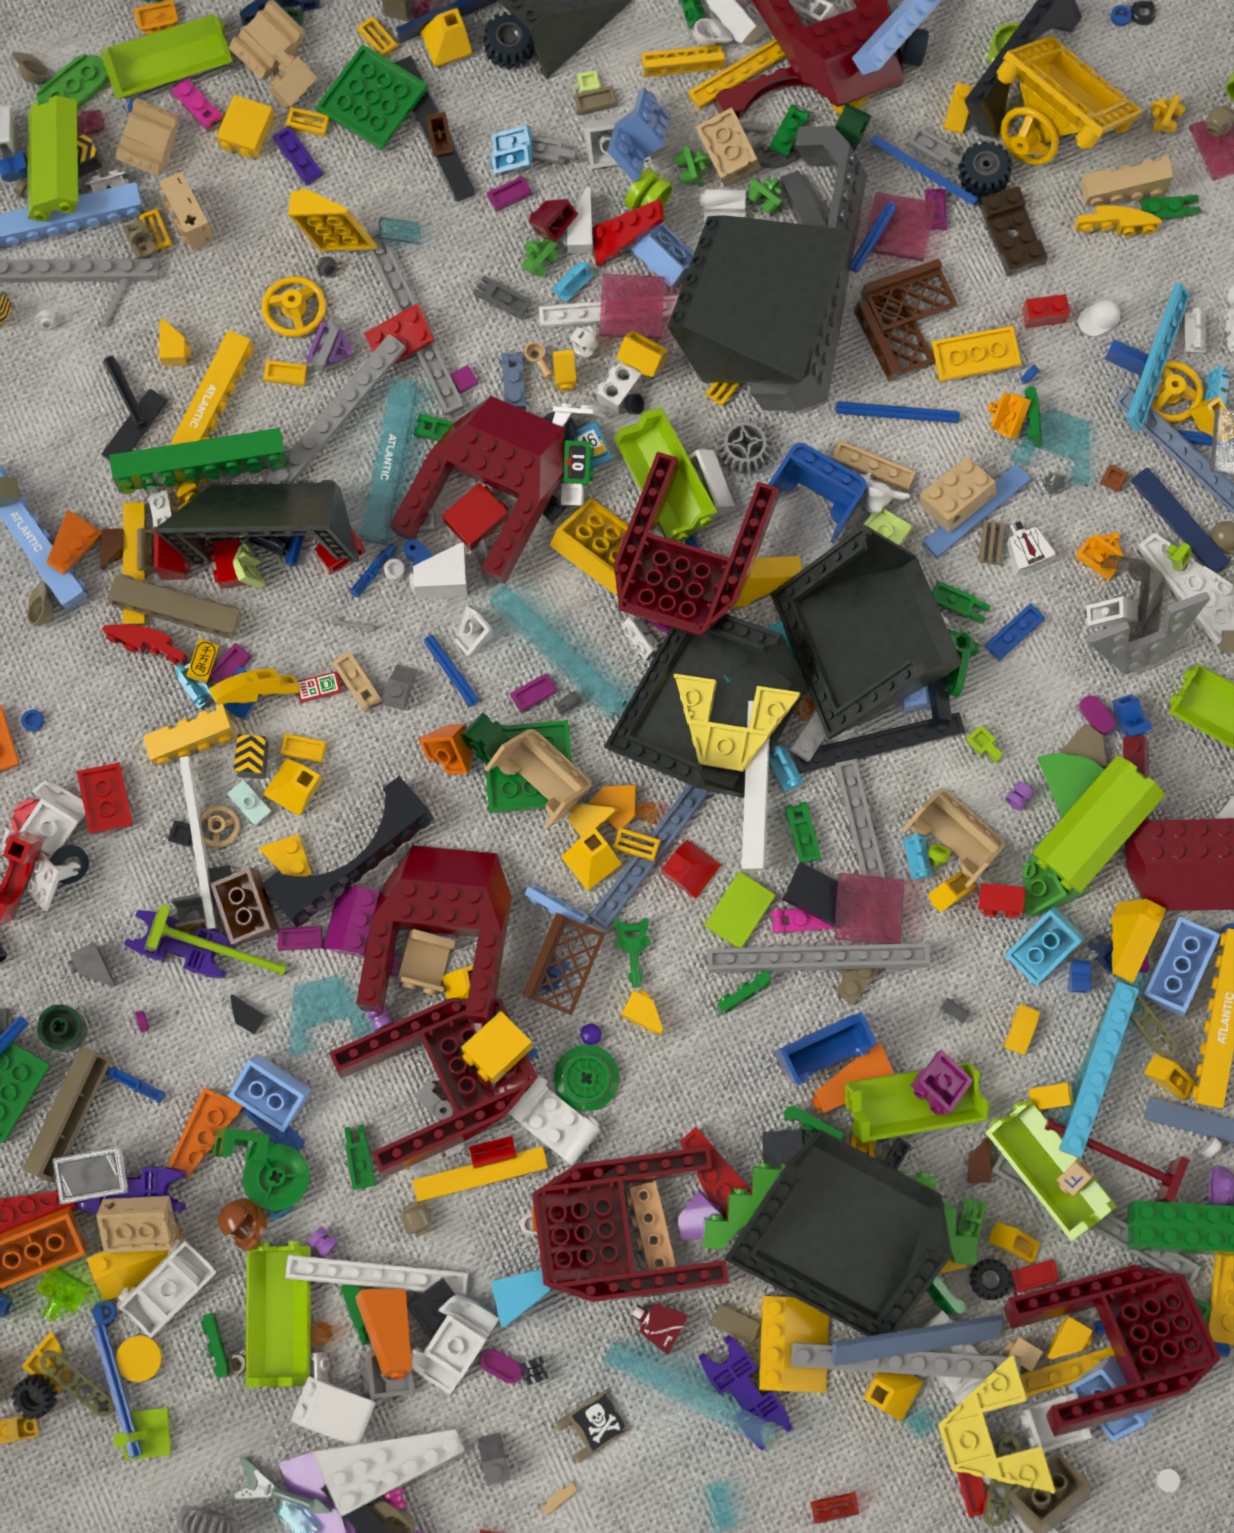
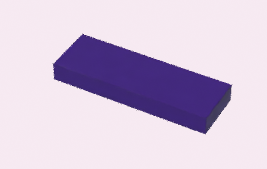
M290 126L272 136L274 142L306 186L323 176V172Z

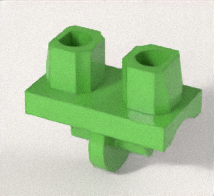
M686 144L682 146L683 151L674 156L679 168L686 165L689 168L680 173L681 180L684 185L694 182L697 186L702 185L703 180L699 168L701 172L707 171L706 165L710 163V158L708 155H702L701 151H697V157H695L694 151L690 150L689 145Z
M766 178L764 184L768 186L767 189L755 179L751 181L752 187L747 197L756 204L762 195L765 196L767 201L761 208L770 216L778 208L782 209L785 204L773 194L775 192L781 195L783 192L778 187L780 184L778 178L773 181Z
M537 239L534 243L527 241L525 243L527 252L524 254L527 259L521 265L524 271H531L535 276H543L547 271V268L542 264L544 259L552 263L559 257L555 249L557 243L547 241L546 239H543L542 242Z
M964 1198L956 1233H958V1229L972 1230V1234L978 1237L979 1242L987 1203Z

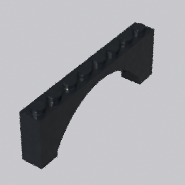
M1037 0L964 100L980 135L996 138L1001 131L1011 83L1004 84L1001 82L996 71L1004 61L1003 57L1007 51L1032 43L1040 35L1054 28L1072 33L1082 19L1076 0Z
M400 776L383 788L385 792V807L380 826L368 846L355 859L336 870L314 876H291L277 871L262 883L263 887L296 928L307 923L310 917L323 910L334 898L341 896L349 886L357 883L363 875L376 868L383 859L394 854L397 848L410 841L416 833L428 827L431 821L434 820L430 810Z

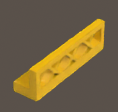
M721 44L709 47L700 46L641 53L644 78L724 69L725 57Z

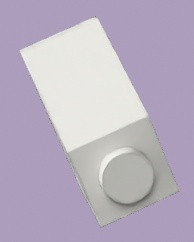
M1123 596L1086 606L1087 625L1089 627L1115 626L1126 621L1128 624L1138 622L1137 601Z

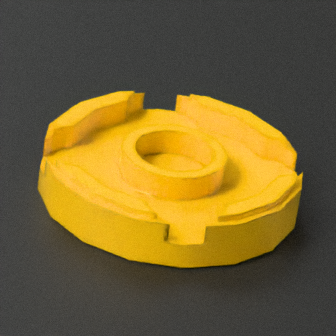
M141 1335L130 1337L124 1341L116 1355L120 1374L127 1380L134 1382L146 1381L155 1376L161 1368L163 1359L157 1342Z

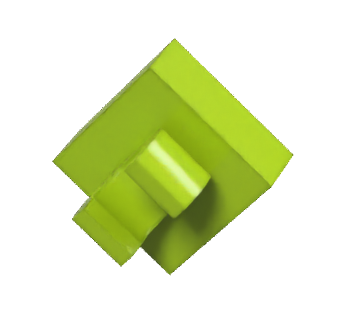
M1184 542L1179 548L1171 544L1166 550L1169 553L1167 558L1172 560L1173 569L1179 572L1182 571L1192 557L1191 545Z

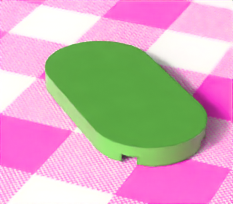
M86 54L76 57L39 88L37 102L44 104L49 102V98L54 96L77 99L78 110L101 91L108 82L109 76L103 59L96 55L87 56Z

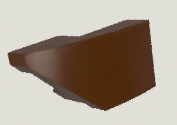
M103 529L100 555L101 570L107 569V565L113 560L122 558L124 529Z
M985 1137L982 1143L968 1154L970 1156L967 1159L969 1183H991L989 1138Z

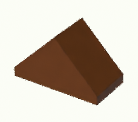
M446 112L425 115L433 155L437 156L454 152Z

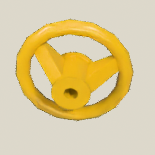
M1016 107L1007 112L1002 120L1001 136L1010 154L1028 165H1044L1052 161L1058 152L1059 137L1051 120L1041 111L1031 107ZM1018 115H1026L1019 133L1010 136L1009 124L1012 119ZM1035 118L1048 131L1051 139V148L1041 143V133L1034 126ZM1026 154L1038 155V156H1042V157H1031V156H1028V155H1026Z
M288 276L277 280L267 289L262 298L261 312L265 323L274 332L285 337H300L311 333L320 326L326 315L327 301L323 290L314 281L300 276ZM289 284L306 286L299 290L288 289L283 294L274 295L278 289ZM315 294L319 303L318 313L315 319L304 327L301 317L307 309L305 301ZM269 307H282L284 315L293 319L296 329H286L279 326L272 319Z
M1174 360L1166 361L1161 375L1163 382L1158 389L1159 397L1151 406L1169 423L1182 422L1192 417L1190 410L1203 401V384L1196 371L1188 365ZM1169 368L1180 370L1188 375L1195 385V390L1186 384L1182 376L1174 374ZM1181 398L1194 401L1188 410L1180 414L1169 415L1159 411L1165 403L1174 404L1179 402Z

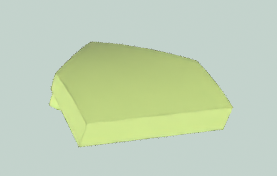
M246 541L241 544L233 559L234 569L239 581L260 589L266 585L257 568V565L262 560L252 554L250 545Z

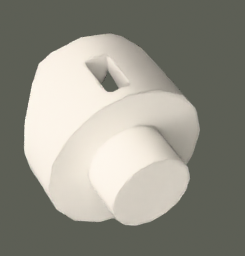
M587 326L585 329L576 328L570 336L574 352L584 358L592 355L599 346L596 340L598 335L596 330L590 326Z

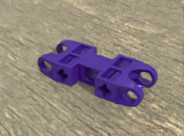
M136 911L135 917L142 919L147 924L148 931L143 938H134V941L126 939L124 945L145 957L163 963L167 953L185 958L186 961L183 966L185 970L204 977L225 979L227 972L220 970L214 963L216 952L165 935L164 937L160 936L157 948L153 952L145 950L144 947L156 912ZM167 916L165 924H168L170 928L176 929L175 924L179 923L176 918ZM200 926L197 928L195 936L233 949L237 948L238 944L231 945L229 939L220 933Z
M171 1167L142 1168V1178H126L128 1192L77 1202V1209L97 1213L103 1199L170 1196L173 1212L185 1210L186 1203L178 1202L177 1199H174L169 1194V1185L174 1180L186 1178L187 1171Z
M727 1335L724 1339L729 1345V1357L724 1363L716 1364L711 1359L708 1360L704 1352L698 1357L707 1378L717 1393L721 1395L728 1389L742 1408L733 1417L745 1435L763 1451L767 1448L762 1441V1429L766 1423L776 1422L778 1425H782L787 1433L793 1429L785 1409L773 1391L770 1390L764 1395L760 1394L748 1376L757 1370V1367L747 1352L730 1335ZM746 1362H748V1363H747L746 1365H744L742 1368H740L739 1370H737L736 1372H734V1371H735L736 1369H738L740 1366H742L743 1364H745ZM729 1374H731L729 1377H727L726 1379H724L722 1382H720L719 1384H716V1383H718L720 1380H722L723 1378H725L726 1376H728Z

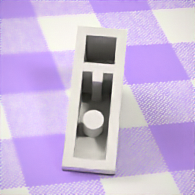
M789 0L793 9L813 24L840 14L833 4L825 0Z
M586 187L575 209L578 216L567 228V234H563V246H567L568 254L592 253L590 187Z

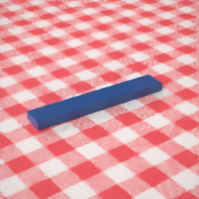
M873 135L870 140L871 143L971 205H977L978 198L883 139Z

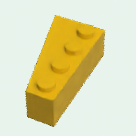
M223 703L215 706L216 711L207 712L205 710L198 713L197 718L194 720L185 718L178 721L174 728L166 726L144 735L143 739L151 762L154 765H165L170 762V759L190 756L191 752L197 750L199 752L211 749L212 745L218 743L220 745L230 743L233 738H236L229 713Z

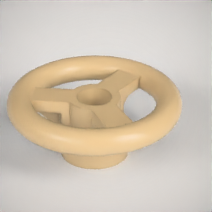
M213 806L206 809L200 815L204 843L213 848H223L235 841L240 831V821L232 809L226 806ZM223 812L231 818L224 820L221 816L215 815L211 817L210 814ZM204 821L208 822V828L213 833L212 840L204 833ZM216 823H221L219 829L214 828ZM234 825L232 834L226 840L220 841V835L225 828Z

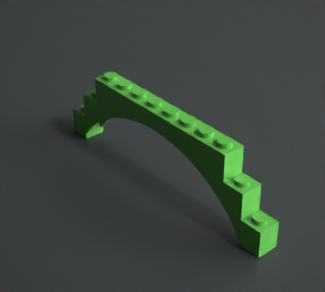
M758 1162V1166L753 1165L751 1193L745 1188H734V1192L728 1191L727 1218H723L721 1214H710L709 1217H704L702 1241L704 1248L727 1249V1243L748 1223L786 1163H782L781 1167H772V1163ZM897 1170V1171H899V1172H901V1173H903V1174H905V1175L908 1174L907 1171ZM917 1172L916 1175H907L936 1191V1179L930 1176V1173ZM943 1201L952 1252L950 1260L957 1264L977 1265L978 1237L972 1234V1230L958 1229V1233H956L957 1208L951 1205L950 1201Z

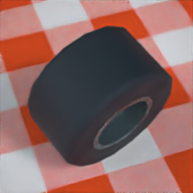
M916 28L905 40L902 64L916 67L922 66L928 45V30Z

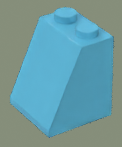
M542 1269L491 1281L501 1327L511 1324L551 1292L550 1287L543 1284Z

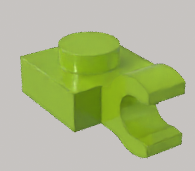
M982 725L965 740L980 756L986 752L994 763L1001 759L1003 755L993 745L996 742V738Z

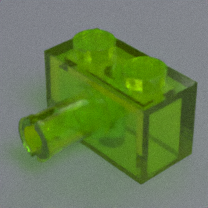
M58 1266L49 1269L35 1290L50 1300L42 1312V1316L46 1318L50 1314L47 1320L55 1321L62 1307L75 1314L82 1307L93 1287Z

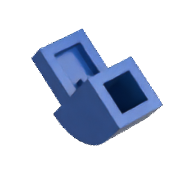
M1133 694L1112 700L1115 716L1124 736H1142L1146 731L1152 730L1151 721L1143 716L1140 700Z

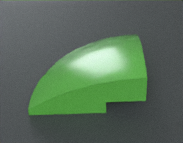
M1052 753L1037 757L1062 818L1105 770L1095 761L1081 755Z
M1045 837L1041 839L1040 842L1034 847V850L1045 839ZM1034 855L1031 856L1029 861H1026L1022 878L1024 880L1023 887L1027 891L1025 909L1030 918L1048 912L1054 906L1057 908L1091 890L1090 886L1087 885L1081 893L1074 889L1069 891L1060 884L1062 879L1050 869L1045 871L1036 863L1038 859Z

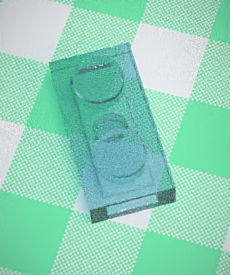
M380 217L378 221L380 239L413 244L420 243V222Z
M728 1481L706 1485L705 1489L714 1533L737 1529Z
M282 1500L274 1510V1513L291 1533H317L321 1529L302 1506Z

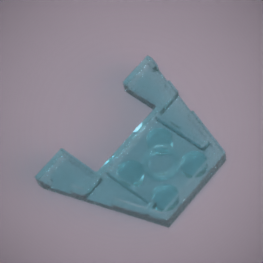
M1049 408L1041 417L1043 446L1036 448L1074 460L1075 465L1069 481L1087 487L1090 481L1089 422ZM1028 435L1010 457L1011 461L1028 466L1034 450L1033 440L1028 439Z
M337 975L294 986L288 1050L290 1057L309 1052L304 1031L307 1028L349 1018L354 1039H359L373 1033V1030Z

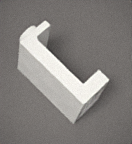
M1070 1392L1021 1409L1023 1415H1020V1420L1024 1429L1028 1428L1030 1448L1042 1445L1043 1451L1047 1452L1080 1440L1084 1441L1092 1438L1089 1428L1054 1437L1046 1418V1414L1052 1405L1077 1399L1076 1392Z

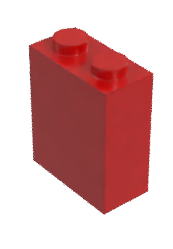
M480 482L442 514L443 522L470 551L508 519V507L501 500L498 502L493 497V491L488 486L484 487Z

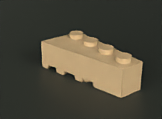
M1169 154L1161 156L1162 160L1154 162L1151 161V158L1142 160L1143 163L1138 166L1132 167L1130 164H1125L1113 172L1109 168L1084 174L1080 182L1084 206L1091 205L1096 207L1104 203L1118 204L1126 200L1139 201L1147 197H1162L1165 195L1173 179Z

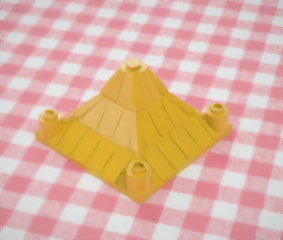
M1052 35L1007 51L1003 57L1004 61L996 71L998 79L1004 84L1014 83L1016 78H1018L1021 82L1019 85L1025 106L1039 110L1047 116L1055 126L1058 137L1078 133L1076 135V143L1085 150L1087 148L1092 149L1103 133L1112 129L1117 133H1126L1133 122L1144 112ZM1035 118L1034 126L1041 133V143L1047 145L1051 142L1049 133L1044 125Z

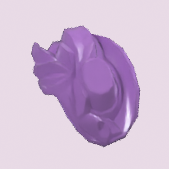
M1214 1166L1211 1171L1208 1192L1211 1205L1234 1206V1175L1223 1166Z

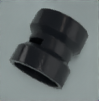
M542 1356L521 1363L522 1369L527 1374L526 1381L528 1386L549 1378L547 1371L543 1368L544 1361Z

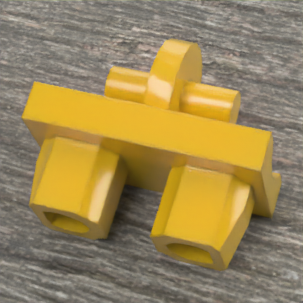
M1176 93L1172 99L1165 100L1160 98L1159 101L1151 103L1150 109L1154 112L1152 116L1157 118L1151 130L1155 133L1162 130L1167 134H1171L1176 130L1178 123L1172 120L1171 117H1181L1186 109L1179 102L1181 96Z

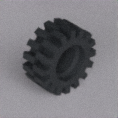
M985 1259L979 1261L971 1269L969 1283L973 1288L972 1291L978 1297L984 1300H997L1005 1296L1008 1290L1011 1289V1271L1000 1260ZM989 1270L996 1272L999 1276V1283L993 1289L987 1288L982 1282L983 1274Z
M29 1375L13 1389L12 1399L16 1400L12 1404L19 1407L16 1410L18 1413L23 1412L22 1417L28 1416L29 1420L34 1418L37 1420L54 1408L58 1399L55 1396L58 1394L57 1391L52 1390L55 1388L54 1383L50 1385L49 1382L51 1380L49 1378L44 1380L45 1375ZM29 1390H33L38 1394L40 1404L31 1399Z

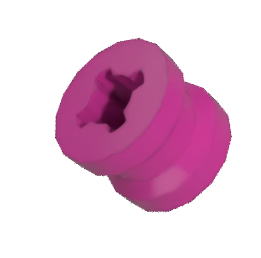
M403 1487L381 1495L386 1503L396 1509L408 1506L407 1501L403 1498Z

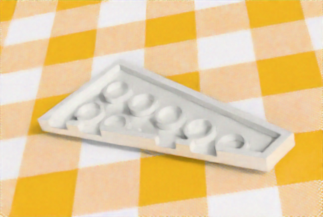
M1156 533L1152 534L1138 544L1137 548L1180 601L1207 591L1210 600L1195 620L1217 646L1221 643L1222 630L1234 631L1233 584L1206 566H1201L1192 557L1181 572L1173 569L1172 560L1167 558L1169 553L1166 552L1171 543Z
M448 1429L420 1435L403 1436L401 1438L358 1443L350 1446L333 1447L331 1449L314 1450L312 1453L339 1515L343 1516L465 1450L456 1429Z

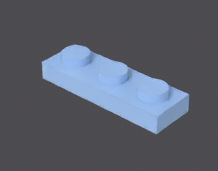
M534 883L527 888L524 894L529 897L528 899L536 905L542 904L547 907V911L553 915H556L557 912L583 925L589 917L586 913Z

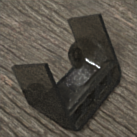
M1109 555L1101 562L1100 567L1129 571L1132 579L1141 581L1138 622L1132 621L1128 623L1130 627L1128 643L1158 632L1164 587L1163 574L1145 560Z

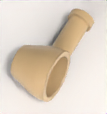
M539 342L527 344L524 350L526 359L538 365L545 379L552 377L554 373L544 361V346ZM533 354L539 355L537 358L532 357Z

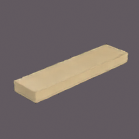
M841 440L838 441L831 459L862 474L867 475L871 472L870 477L906 492L909 491L916 475V471Z

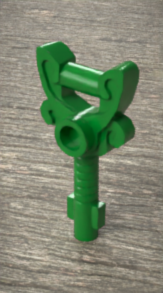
M643 918L639 923L624 924L620 920H615L614 925L619 936L616 940V946L623 948L625 953L630 954L631 973H629V982H632V988L641 987L640 981H643L642 972H639L638 953L644 950V946L646 947L650 944V938L646 936L649 919ZM640 932V935L630 938L625 936V933Z

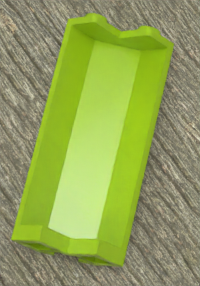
M216 13L100 49L116 99L233 62L231 55L235 54L229 49L231 43H226L222 31L226 29L222 18L218 19Z
M54 96L49 98V102L44 104L39 102L31 104L27 116L28 219L48 222L53 210L63 213H74L78 204L77 99Z
M662 407L643 412L637 424L619 428L614 441L641 492L657 452L677 457L679 469L658 521V525L665 538L682 543L697 531L710 525L717 510Z
M1196 662L1193 668H1187L1182 677L1185 681L1178 693L1174 692L1168 704L1171 707L1168 713L1234 749V683Z
M1117 755L1032 852L1038 859L1036 863L1045 871L1050 869L1062 879L1060 884L1067 890L1071 891V889H1074L1081 893L1166 794L1150 777L1145 778L1143 774L1138 772L1137 767L1133 763Z
M971 1062L957 1064L973 1081L951 1113L944 1115L934 1114L929 1109L930 1104L925 1099H919L913 1094L914 1089L910 1084L920 1070L845 1082L847 1111L852 1110L854 1122L851 1124L853 1133L861 1142L988 1121L990 1104L988 1099L979 1092L980 1071Z
M1021 1100L1012 1107L1014 1112L1002 1119L1000 1117L994 1119L989 1124L991 1128L985 1133L1069 1239L1074 1241L1114 1211L1117 1205L1094 1177L1074 1196L1070 1193L1066 1194L1060 1189L1057 1179L1078 1157L1059 1151L1062 1141L1060 1134L1044 1129L1047 1118L1032 1100L1025 1103Z
M301 1241L288 1242V1246L269 1247V1242H261L252 1252L247 1251L245 1387L304 1386L308 1376H310L311 1281L285 1278L288 1255L311 1257V1246H301Z

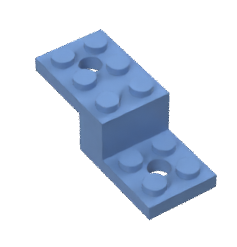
M645 87L638 92L634 110L615 123L607 150L633 182L641 177L645 159L664 145L671 118L668 110L665 107H661L657 102L656 96Z

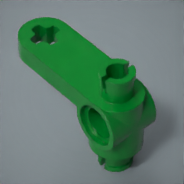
M948 629L962 662L961 666L949 673L947 680L949 695L958 697L964 688L970 655H977L979 649L975 647L979 648V643L972 642V637L965 631L956 632Z

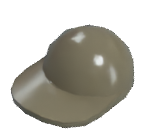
M20 52L12 53V57L19 65V73L26 82L39 84L47 79L49 76L47 67L35 56Z
M1232 521L1219 522L1212 528L1210 538L1222 552L1234 555V523Z
M41 582L36 586L29 597L27 617L29 623L35 626L47 624L54 613L53 604L47 598L45 582Z
M383 1501L377 1502L374 1505L372 1511L391 1533H415L416 1522L412 1514L406 1510L396 1509Z

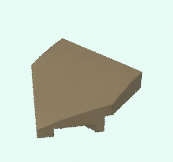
M1086 723L1060 752L1076 756L1081 755L1095 761L1103 769L1107 767L1103 735Z

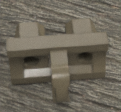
M142 219L134 224L123 226V230L137 260L150 258L153 254L157 253Z

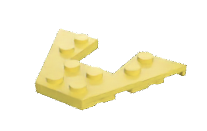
M674 674L686 720L691 731L692 741L697 752L698 762L702 766L743 772L801 695L799 692L757 686L749 728L710 722L717 681Z
M1011 1354L939 1422L940 1433L953 1471L966 1472L979 1477H988L1001 1482L1019 1484L1024 1487H1032L1055 1493L1056 1490L1042 1445L997 1457L983 1413L1027 1401L1014 1354Z

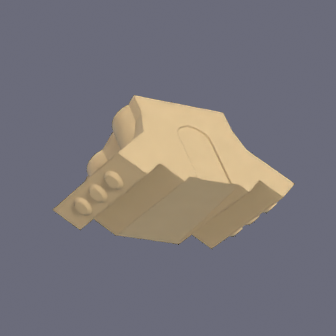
M274 0L268 1L264 10L258 11L255 18L241 29L239 36L232 39L229 49L263 80L269 78L271 74L275 76L280 71L278 68L280 64L273 55L282 49L288 56L290 54L294 56L297 53V47L303 41L306 31Z
M136 98L133 101V108L129 113L125 130L121 135L120 145L117 147L116 159L155 176L162 174L163 169L167 168L177 139L176 131L179 116Z

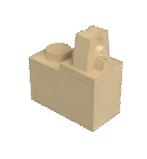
M280 49L273 55L280 64L278 66L280 71L270 81L272 85L267 90L286 108L292 106L317 77L298 56L294 57L292 54L288 56Z

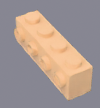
M656 1181L630 1187V1193H627L626 1196L629 1207L633 1206L635 1215L631 1217L634 1229L639 1228L640 1232L637 1243L639 1251H644L646 1260H642L644 1271L676 1267Z

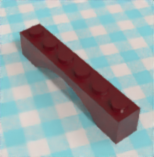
M791 66L785 69H777L769 75L758 76L750 82H741L731 89H722L716 94L715 105L719 114L733 108L737 118L740 119L743 118L746 111L756 100L773 90L795 86L817 89L809 83L807 85L803 83Z

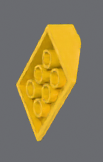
M307 189L291 191L288 216L319 251L377 249V244L347 208Z
M590 498L584 503V506H581L556 529L549 546L613 594L617 595L614 562L629 525L596 500Z
M762 1296L758 1389L826 1393L827 1369L790 1366L791 1342L828 1344L829 1316L797 1298Z

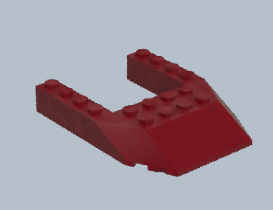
M752 0L799 79L806 85L809 83L818 90V94L828 98L836 107L903 83L901 46L879 70L862 75L852 59L891 16L892 13L888 0H852L856 6L855 9L804 27L789 0Z
M493 396L488 397L456 421L428 453L390 524L391 529L396 535L407 540L416 539L420 526H423L429 515L428 511L432 509L452 470L518 498L482 566L486 576L505 584L564 474V427Z
M657 452L614 562L619 611L702 636L736 604L752 572L779 498L778 487L757 482L730 557L719 555L654 535L679 469L677 457Z
M1123 736V758L1133 763L1137 767V771L1143 774L1145 778H1148L1149 741L1145 736ZM1148 815L1125 841L1126 868L1142 899H1148L1166 908V911L1234 910V818L1149 820Z
M411 846L384 883L371 919L356 1004L361 1011L383 1013L398 929H415L424 932L478 937L465 1016L470 1023L487 1024L493 1018L512 896L497 853Z
M449 998L329 1052L340 1079L423 1043L454 1115L373 1151L372 1155L383 1179L461 1144L503 1119L538 1078L527 1054L494 1085L490 1080L485 1082L477 1073L479 1069L474 1064L470 1066L462 1058L464 1054L461 1047L486 1025L470 1023L465 1016L468 999ZM496 998L493 1017L502 1011L511 1020L502 999Z
M709 1146L574 1164L561 1175L533 1192L544 1286L590 1302L642 1298L728 1286L729 1278L726 1260L635 1272L623 1184L712 1172V1162Z
M1131 1265L1010 1297L1003 1307L1011 1329L1095 1307L1127 1385L1052 1405L1046 1414V1418L1054 1437L1136 1415L1188 1394L1221 1360L1184 1274L1167 1273L1158 1269L1153 1271L1143 1269L1142 1266Z

